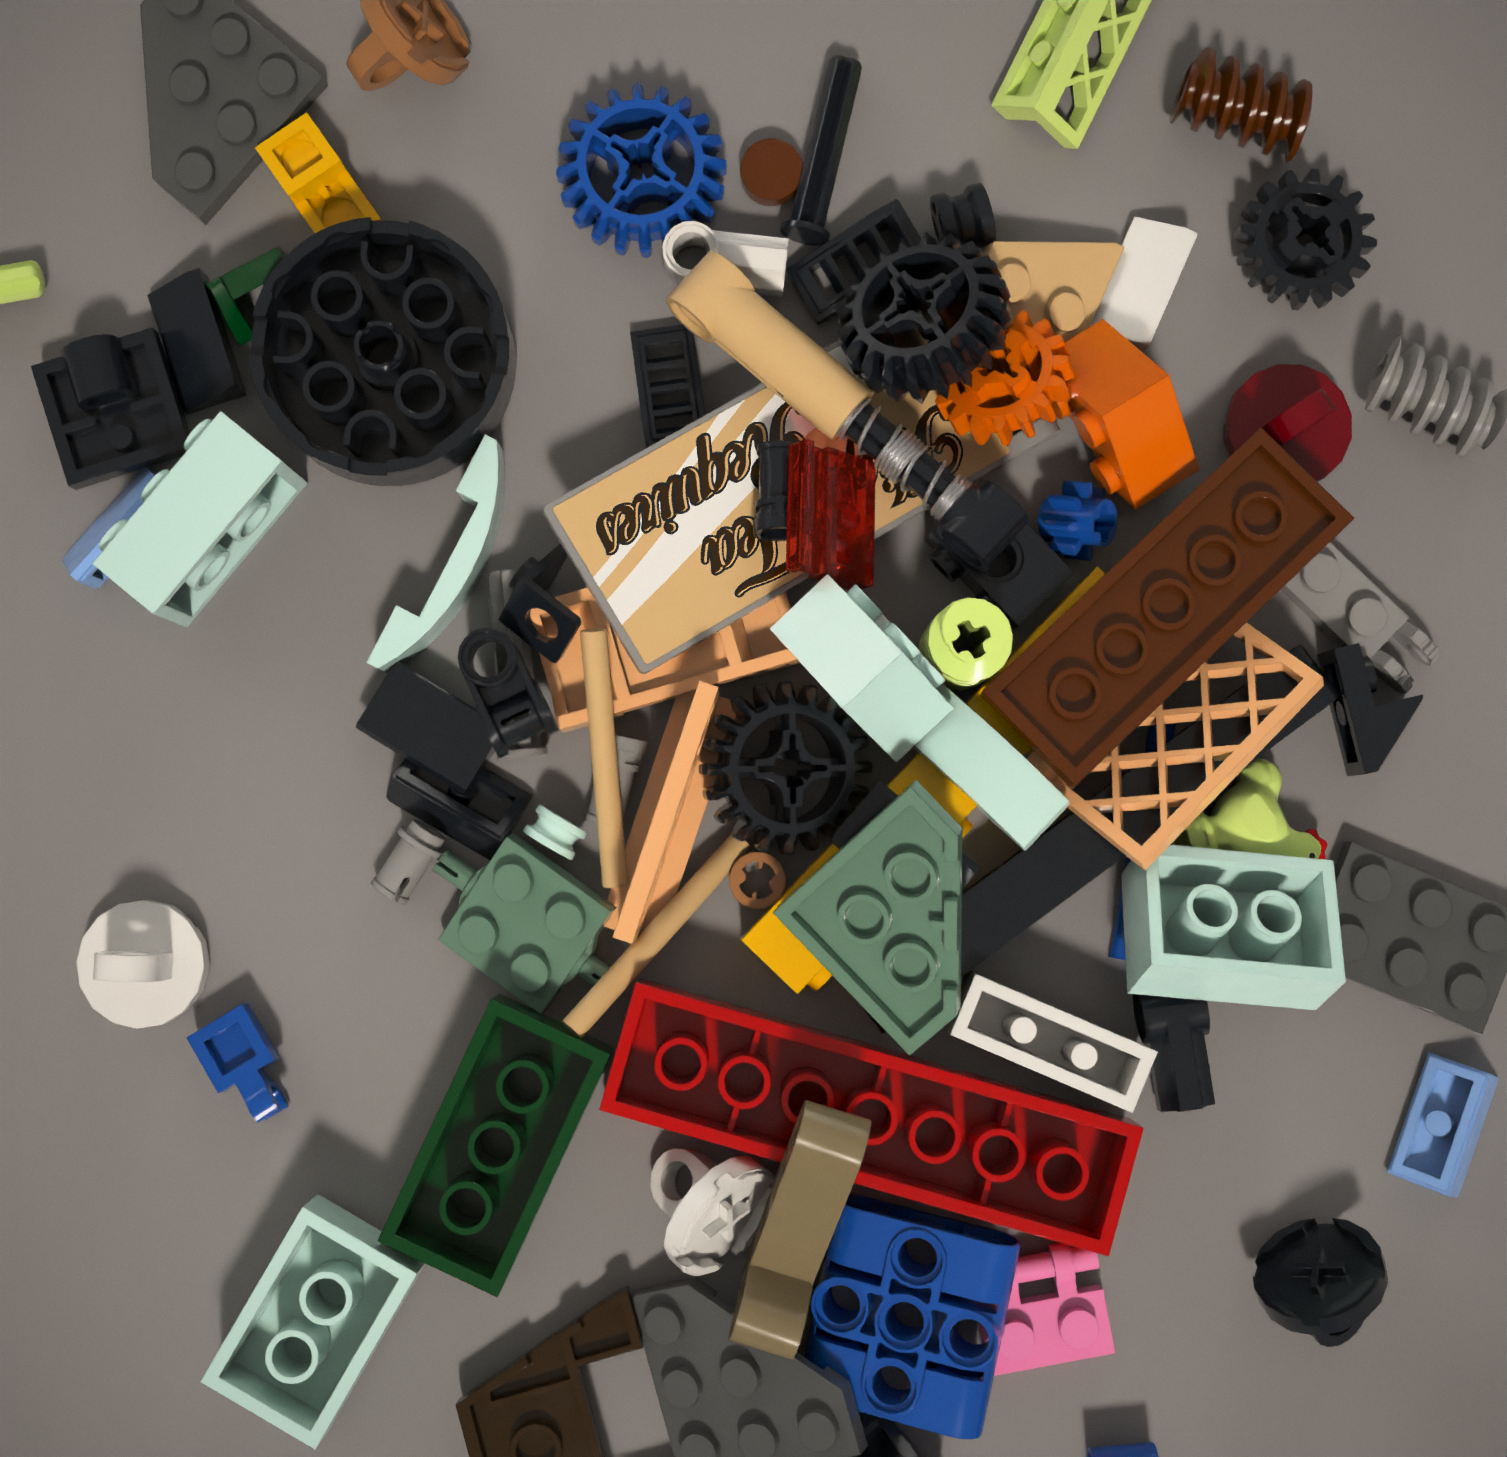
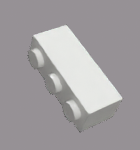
M972 971L965 974L961 983V1007L957 1016L943 1027L951 1036L1132 1113L1158 1053L1139 1042Z

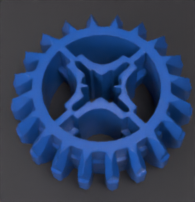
M636 82L632 86L631 100L622 101L620 93L611 87L610 91L607 92L609 107L605 110L598 103L589 100L585 108L591 122L590 124L582 120L571 119L568 127L570 134L576 141H563L560 143L558 149L560 157L568 163L557 167L556 175L559 183L569 186L561 193L564 207L578 208L573 215L574 224L578 229L587 228L595 224L591 236L593 242L598 246L605 243L614 234L615 251L621 256L625 255L629 250L631 241H639L641 256L648 258L652 254L651 241L661 239L663 244L666 234L677 224L693 221L692 218L708 223L713 221L715 212L707 201L723 199L724 185L715 179L727 174V163L725 159L715 156L722 150L720 135L706 134L710 128V118L708 115L700 113L689 118L692 105L691 100L687 96L678 99L671 107L669 106L668 89L663 85L656 90L653 100L645 99L643 86ZM649 129V132L644 137L637 140H626L618 136L631 130ZM674 140L679 142L687 151L694 166L693 176L688 187L677 181V173L666 165L671 157L670 146ZM597 155L607 161L608 169L617 176L612 186L614 196L608 204L596 193L591 184V171ZM642 163H652L653 175L650 178L646 179L645 175L642 174V180L632 179L630 168L633 165L638 164L641 169ZM646 202H658L667 207L652 214H633L641 204Z

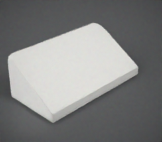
M1134 216L1122 243V246L1125 248L1090 327L1104 319L1144 353L1152 341L1198 233L1185 227Z

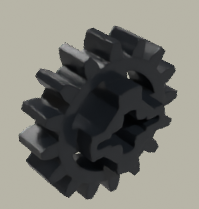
M1312 168L1304 177L1302 183H1299L1297 176L1292 170L1286 171L1278 181V188L1267 181L1256 193L1259 202L1250 200L1242 210L1240 215L1249 223L1238 228L1234 233V240L1248 244V248L1238 256L1236 262L1238 266L1253 264L1256 272L1247 283L1251 288L1260 285L1264 281L1271 286L1267 297L1268 302L1273 304L1285 293L1290 295L1292 310H1299L1307 302L1308 297L1311 296L1314 304L1319 309L1325 307L1332 300V291L1340 297L1345 296L1355 287L1352 277L1361 278L1369 270L1371 265L1361 255L1369 254L1377 246V239L1363 235L1362 231L1375 220L1373 213L1358 215L1354 207L1363 197L1360 191L1352 193L1347 197L1340 193L1343 177L1337 175L1326 186L1320 184L1319 169ZM1304 202L1312 203L1318 206L1306 205ZM1339 227L1343 235V249L1338 244ZM1266 228L1273 236L1271 252H1269L1266 242ZM1307 233L1314 242H1310L1303 247L1296 237H1301ZM1288 272L1305 274L1307 278L1298 277Z

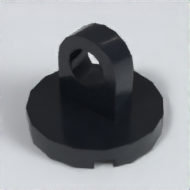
M1313 1218L1297 1221L1277 1231L1260 1248L1255 1260L1257 1269L1255 1277L1253 1276V1284L1261 1306L1272 1321L1291 1332L1309 1334L1320 1345L1334 1347L1345 1343L1353 1337L1360 1329L1364 1320L1382 1302L1388 1285L1386 1263L1380 1246L1366 1229L1349 1220L1332 1218L1334 1224L1324 1223L1317 1225L1316 1219Z

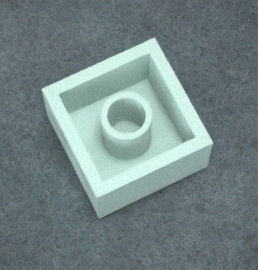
M827 574L770 628L840 707L896 762L954 709L937 690L946 681L943 676L920 653L919 649L908 637L882 614L881 610L856 584L848 592H845Z

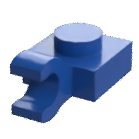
M248 1003L239 1005L187 1037L189 1044L217 1093L226 1092L232 1087L237 1086L249 1112L257 1123L263 1119L268 1120L289 1107L278 1085L264 1070L265 1067L277 1061L280 1057Z

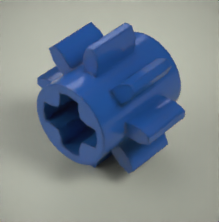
M1064 480L1062 495L1051 494L1044 499L1038 513L1040 535L1044 540L1051 542L1050 548L1056 554H1063L1064 558L1091 561L1094 554L1093 546L1106 547L1111 543L1116 534L1118 525L1116 506L1111 500L1105 499V488L1092 487L1091 482Z

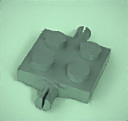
M513 833L507 836L491 861L478 871L452 853L450 849H447L438 859L440 862L435 864L433 872L438 873L463 891L460 896L457 912L438 940L539 1014L545 1012L562 987L578 975L594 986L610 968L609 965L593 953L597 947L600 931L617 907Z

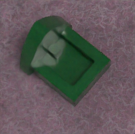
M280 245L205 283L240 346L252 340L253 328L238 297L265 284L272 271L285 257Z

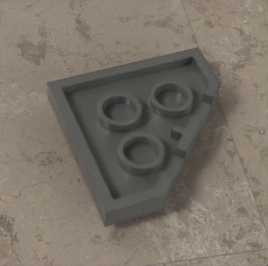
M144 0L140 4L152 179L191 214L207 225L263 161L255 147L302 116L328 85L319 73L232 0Z
M695 1277L639 1289L630 1296L674 1457H852L861 1455L868 1446L851 1383L848 1379L829 1366L824 1370L798 1352L794 1359L790 1360L728 1341L734 1309L716 1298L718 1291L699 1278Z

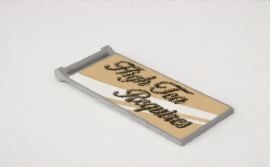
M839 340L823 348L854 374L846 360L848 356L842 350ZM855 375L864 384H866L865 381L861 379L859 375ZM761 383L548 503L544 507L543 514L636 669L641 674H647L925 510L922 508L923 500L911 490L902 492L900 489L901 482L893 484L892 481H889V478L885 477V474L882 475L881 471L878 472V469L874 468L875 460L868 454L858 455L857 445L849 438L840 440L839 437L836 441L832 442L765 384ZM885 390L877 394L874 391L872 403L870 404L873 408L880 405L879 413L894 426L902 424L901 432L909 430L910 433H913V436H917V439L924 442V445H928L926 453L938 463L946 460L945 468L955 477L962 474L963 477H966V480H970L972 483L1019 455L1039 446L1061 430L1056 421L1051 423L1038 418L1033 422L1036 436L1028 438L1023 431H1020L1012 436L1010 445L1003 446L997 433H991L984 445H978L971 431L960 437L954 431L950 421L944 419L935 402V399L938 397L935 390L929 391L923 404L913 399L910 393L897 403L892 397L887 395ZM786 440L798 445V454L796 455L798 498L803 501V517L806 534L802 538L774 542L760 540L753 535V521L755 520L754 503L756 500H759V456L757 455V445L762 442Z

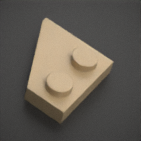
M994 241L985 246L983 255H989L990 259L995 261L1002 275L1001 279L1005 280L1011 297L1009 300L1011 304L1009 308L1012 313L1011 321H1014L1021 310L1027 311L1033 326L1045 318L1050 322L1054 334H1061L1064 342H1067L1090 327L1125 247L1118 243Z

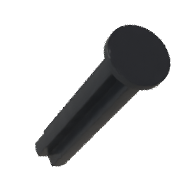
M835 55L829 60L791 220L784 221L781 224V234L801 244L822 246L830 239V233L824 229L862 69L861 63L854 58Z

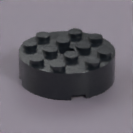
M370 217L327 227L305 239L280 261L265 282L256 301L252 314L255 320L249 362L259 398L273 422L290 441L317 464L343 478L375 486H404L429 481L444 475L471 458L476 453L485 434L491 437L509 405L516 375V350L511 324L499 295L487 273L465 248L452 238L424 224L410 220L409 223L372 221ZM389 340L398 341V348L391 363L374 364L369 362L370 354L378 344Z

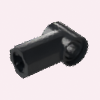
M1132 994L1134 1017L1141 1042L1158 1052L1151 1067L1157 1110L1160 1112H1184L1203 1109L1208 1105L1215 1104L1204 1036L1209 1034L1210 1031L1207 1001Z

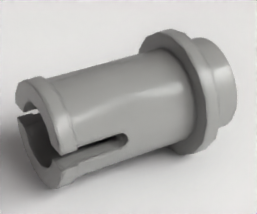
M413 819L408 828L400 827L397 833L401 839L378 875L371 881V885L377 891L391 900L396 896L395 901L406 905L409 901V896L434 858L439 859L444 853L441 846L446 838L429 825L417 819Z

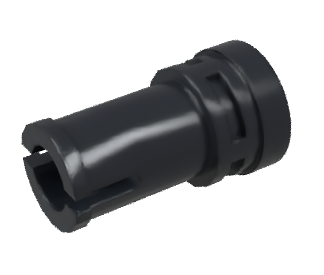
M772 440L757 445V455L759 456V500H756L754 503L755 520L753 521V535L757 539L774 542L791 541L802 538L806 534L803 501L798 498L796 458L798 445L794 442Z

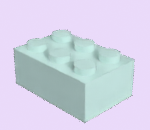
M221 411L213 420L205 419L191 431L184 443L185 454L170 471L164 469L149 481L142 492L143 504L128 521L122 519L106 532L99 544V549L102 552L92 563L152 614L184 627H188L308 484L283 461Z
M1170 845L1145 871L1131 860L1121 874L1127 994L1317 1010L1346 982L1333 860Z
M317 1194L301 1208L200 1382L306 1445L316 1449L334 1423L425 1263L378 1242L377 1240L382 1231Z

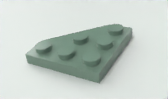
M917 780L912 782L808 877L773 912L785 927L909 1056L954 1019L961 1007L963 828Z

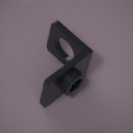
M561 543L542 560L538 561L534 557H530L518 569L509 584L513 592L498 619L552 663H557L564 656L581 625L579 616L546 591L554 582L568 556ZM531 609H542L552 616L558 627L557 637H546L536 630L530 618Z

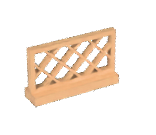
M1248 623L1243 625L1233 635L1245 643V661L1208 664L1207 660L1186 680H1201L1202 706L1165 709L1163 702L1138 726L1156 725L1157 752L1121 755L1119 744L1111 752V756H1107L1091 771H1112L1113 798L1084 800L1071 790L1035 751L1027 758L1069 800L1070 805L1067 807L1144 871L1324 686L1323 676ZM1254 651L1263 656L1264 659H1255ZM1285 672L1299 682L1285 698L1257 701L1256 674ZM1247 675L1248 702L1211 705L1209 679ZM1259 715H1268L1259 724ZM1250 716L1251 733L1241 744L1213 747L1212 720ZM1203 721L1204 748L1167 751L1165 724ZM1214 761H1223L1214 769ZM1205 762L1206 780L1195 791L1169 793L1168 765ZM1158 766L1159 794L1122 797L1121 770ZM1171 807H1179V808L1170 816L1169 808H1171ZM1160 808L1161 826L1142 846L1123 831V811ZM1113 812V823L1101 813Z
M699 681L696 692L675 698L625 846L628 885L611 888L607 901L617 907L604 926L615 930L613 938L632 944L678 893L709 801L704 799L702 792L707 787L713 786L717 775L709 776L699 773L700 764L705 762L717 763L719 754L718 752L708 751L703 748L704 738L724 740L726 734L716 728L713 723L716 715L723 714L734 721L737 718L732 710L731 700L720 697L719 687Z

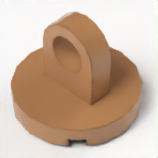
M360 0L361 10L372 32L354 49L346 62L348 70L360 89L371 91L384 87L395 81L407 70L425 81L443 86L453 83L468 68L470 62L464 59L470 53L468 38L459 20L444 0Z

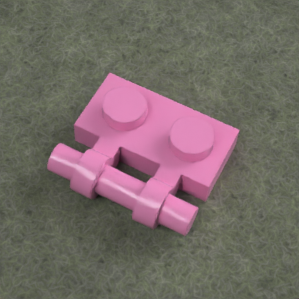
M1063 1243L1048 1245V1252L1018 1257L1005 1320V1332L1001 1339L994 1376L1115 1353L1103 1288L1100 1284L1079 1288L1076 1286L1075 1273L1099 1269L1097 1253L1077 1247H1070ZM1053 1277L1055 1292L1020 1298L1019 1283ZM977 1322L980 1342L982 1344L989 1340L986 1329Z

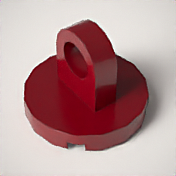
M1277 364L1252 375L1232 395L1227 407L1226 423L1223 425V441L1229 456L1261 427L1317 482L1324 479L1343 461L1352 439V414L1343 392L1324 373L1302 364Z

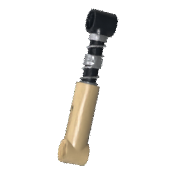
M709 251L666 298V304L673 315L694 335L707 343L712 344L715 342L832 442L836 441L839 437L840 440L849 438L857 445L858 455L868 454L875 460L874 468H877L878 472L881 471L882 475L885 474V477L889 478V481H892L893 484L901 482L900 489L902 492L911 490L923 500L922 508L924 510L931 509V516L938 519L940 523L937 527V533L942 541L969 565L978 570L986 571L1028 523V516L1025 510L1001 487L986 479H980L972 484L962 474L955 477L945 468L946 460L938 463L926 453L928 445H924V442L917 439V436H913V433H910L909 430L901 432L902 424L894 426L879 413L880 405L874 408L871 407L870 404L872 403L874 391L761 298L742 271L724 256L715 251Z

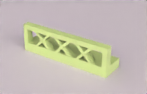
M1043 0L991 106L1005 119L1036 121L1064 148L1078 149L1152 0H1128L1123 11L1117 14L1115 0ZM1100 30L1102 53L1095 67L1089 68L1087 44L1093 32ZM1072 85L1075 108L1068 122H1066L1055 111V108L1065 88Z

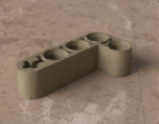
M808 1100L804 1101L749 1248L728 1341L790 1360L794 1359L804 1331L814 1280L865 1154L871 1129L870 1119Z

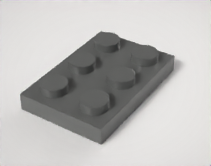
M1345 842L1334 868L1345 978L1468 1030L1483 1034L1507 973V906L1354 842Z

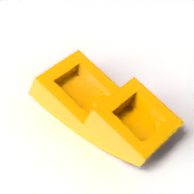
M307 112L255 147L314 233L335 224L358 218L370 217L372 221H382Z

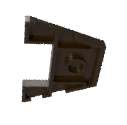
M629 1286L619 1288L458 1399L455 1406L469 1457H605L580 1366L643 1348L641 1334L630 1298Z

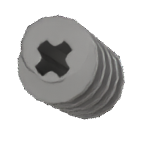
M1398 334L1384 353L1370 380L1365 410L1371 413L1384 400L1391 402L1388 422L1392 424L1399 420L1407 411L1413 413L1410 433L1414 435L1421 432L1430 422L1435 424L1433 444L1438 447L1452 434L1459 436L1455 455L1460 458L1464 457L1475 445L1483 450L1486 449L1495 440L1507 420V389L1498 392L1493 397L1494 383L1485 377L1478 379L1470 386L1471 371L1463 366L1455 368L1447 375L1448 360L1439 354L1433 356L1423 365L1425 348L1417 343L1410 345L1400 354L1402 336Z

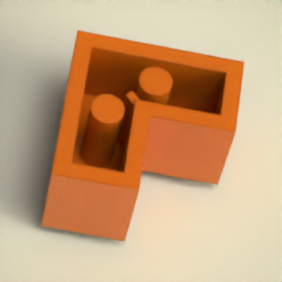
M1104 319L1065 342L1070 354L1068 358L1075 378L1065 382L1071 397L1068 402L1053 401L1051 405L1059 419L1068 416L1074 422L1083 441L1093 449L1096 459L1090 462V469L1100 487L1105 488L1106 494L1111 495L1117 492L1136 510L1199 471L1168 373Z

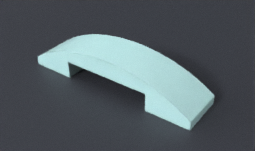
M486 434L456 489V492L464 502L476 508L419 617L396 605L366 662L386 673L397 662L403 665L406 664L445 630L470 597L489 560L503 511L505 462L504 451L498 441Z
M941 684L937 690L954 709L916 743L913 748L967 795L987 818L1026 851L1070 805L1069 800L984 719L946 686Z

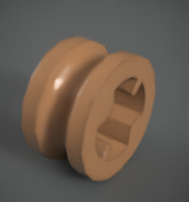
M751 852L741 856L734 863L729 874V887L733 896L742 905L751 909H764L775 904L782 896L786 887V874L781 863L774 856L764 852ZM752 862H758L759 869H762L763 863H766L775 873V876L768 882L772 892L761 899H757L756 891L753 892L752 897L746 896L739 886L746 879L743 868Z

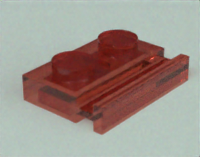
M804 439L789 445L786 571L792 573L797 571L808 573V578L818 581L828 574L841 588L848 590L855 584L861 590L874 586L876 482L874 462L829 446L821 449L814 446V441L810 439Z

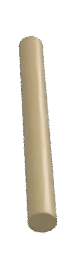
M587 629L580 631L602 886L604 888H619L628 885L607 633L606 629Z
M732 833L644 929L637 940L626 949L562 1020L563 1025L571 1033L582 1039L731 872L734 863L751 850L746 840L738 841L732 837Z

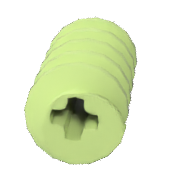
M967 597L953 601L934 617L919 639V651L946 680L942 683L950 690L963 691L977 687L1003 668L1011 654L1013 634L1009 620L999 607L984 599ZM956 639L960 642L970 639L974 643L975 649L971 653L968 650L957 653L952 643Z

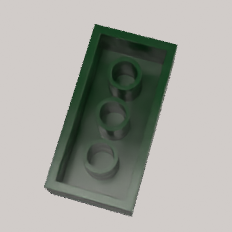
M500 993L491 998L377 1241L498 1297L615 1047L588 1034H585L580 1039L571 1033L562 1022L543 1013L539 1014L534 1009Z

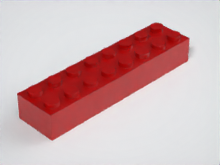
M639 978L636 981L599 1108L600 1111L781 1162L805 1100L871 1120L868 1143L854 1184L1109 1256L1144 1129L1132 1119L643 978Z

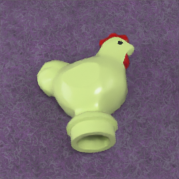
M1265 758L1255 759L1236 776V784L1225 791L1215 802L1210 816H1207L1202 811L1172 842L1173 845L1324 860L1326 859L1325 850L1328 844L1319 837L1316 829H1307L1305 832H1299L1290 828L1278 803L1282 775L1278 765Z

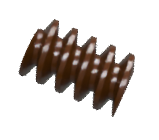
M1207 47L1202 50L1187 69L1177 92L1169 121L1173 124L1184 109L1191 110L1190 130L1197 132L1208 117L1215 118L1214 138L1219 140L1232 124L1238 126V146L1242 148L1246 146L1256 132L1262 134L1261 154L1268 156L1280 140L1286 142L1285 162L1289 163L1300 147L1310 120L1313 95L1312 84L1310 81L1302 79L1288 93V76L1286 73L1278 71L1264 86V68L1258 63L1252 64L1240 78V60L1234 55L1227 57L1216 70V52L1213 48Z

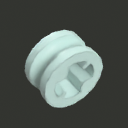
M539 804L535 810L538 814L537 822L533 825H526L523 832L549 849L572 860L576 854L573 850L574 842L578 839H585L588 832Z

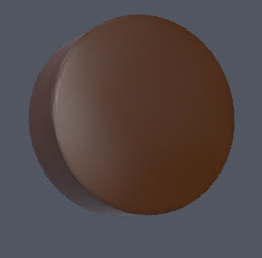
M768 138L754 143L743 155L740 165V179L745 193L753 201L764 206L785 204L797 194L803 171L802 160L796 149L783 140Z

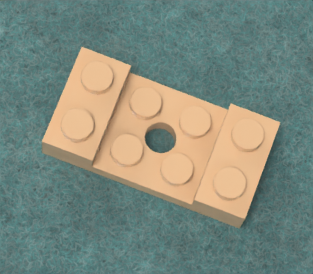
M583 588L554 597L581 619V625L564 656L557 663H552L540 654L552 696L558 728L563 733L588 726L580 631L606 629L614 718L624 716L625 712L696 692L699 681L717 686L744 677L746 680L800 664L798 659L770 630L791 609L786 592L649 673L641 674L636 669L589 589ZM531 609L530 618L536 630L546 637H557L558 627L552 616L542 609Z

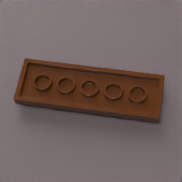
M1260 427L983 689L980 697L1073 789L1354 520V517Z

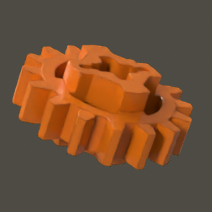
M1021 310L1012 322L1013 326L1004 330L1006 349L990 351L992 370L975 368L971 372L973 376L972 387L962 383L960 380L949 385L948 399L938 394L935 389L938 396L935 402L945 420L950 421L957 435L961 437L971 431L976 443L984 445L991 433H997L1002 445L1007 446L1010 445L1013 431L1021 429L1028 438L1036 436L1033 425L1034 421L1041 418L1053 423L1057 419L1051 404L1053 401H1069L1071 395L1065 382L1075 378L1068 358L1070 354L1061 334H1054L1047 319L1044 318L1033 326L1028 312Z

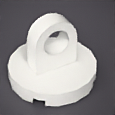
M154 900L118 904L97 917L82 938L76 961L79 985L91 1007L112 1023L136 1029L163 1025L177 1018L180 1014L182 1015L203 992L210 967L207 942L199 928L195 927L193 922L185 916L186 914L174 905Z
M673 1148L664 1152L656 1160L651 1171L650 1188L653 1199L671 1218L666 1228L664 1248L668 1258L684 1273L700 1276L719 1270L723 1264L718 1258L722 1257L729 1250L735 1255L740 1251L743 1252L753 1240L771 1191L769 1184L774 1183L775 1180L773 1173L758 1160L748 1155L732 1157L717 1165L710 1157L699 1150ZM686 1164L691 1171L692 1186L682 1199L676 1191L675 1177L678 1170Z

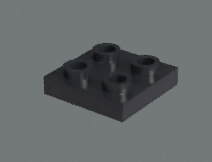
M152 327L120 338L110 334L81 338L64 346L61 350V357L31 366L69 487L78 490L181 457L185 454L184 443L190 434V430L160 335Z

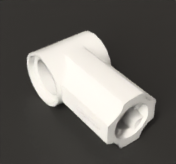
M681 222L672 227L666 234L662 245L665 274L670 283L677 287L692 269L681 267L676 263L675 257L685 247L695 246L703 249L706 253L715 251L732 262L748 278L757 294L783 297L789 238L715 231L700 222Z

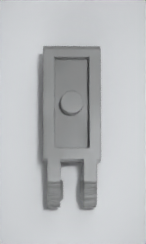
M1331 542L1281 589L1292 602L1340 647L1359 643L1362 656L1367 655L1371 659L1376 675L1384 680L1390 688H1393L1400 694L1405 695L1416 683L1405 667L1392 656L1380 650L1391 637L1409 651L1416 660L1427 666L1430 665L1432 667L1443 655L1434 641H1431L1420 628L1409 623L1407 620L1410 617Z

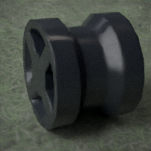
M982 183L968 185L963 194L950 197L945 193H939L930 197L931 217L938 244L950 233L961 242V245L973 241L974 244L984 248L986 245L996 241L993 211Z

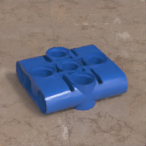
M849 1194L825 1253L819 1285L815 1288L811 1298L813 1316L804 1357L824 1370L829 1366L848 1379L851 1383L859 1412L958 1439L979 1438L983 1432L1001 1339L1005 1332V1320L1021 1247L1020 1240L995 1229L870 1197ZM922 1238L928 1241L936 1251L937 1262L924 1265L914 1261L908 1253L907 1240ZM844 1285L851 1288L859 1298L860 1309L851 1311L841 1308L834 1301L832 1287ZM908 1302L915 1305L922 1313L924 1325L908 1327L902 1324L895 1315L894 1304ZM964 1319L979 1322L986 1329L989 1340L982 1344H971L965 1341L958 1332L957 1322ZM895 1366L902 1369L908 1375L911 1388L898 1390L890 1387L883 1379L881 1368Z

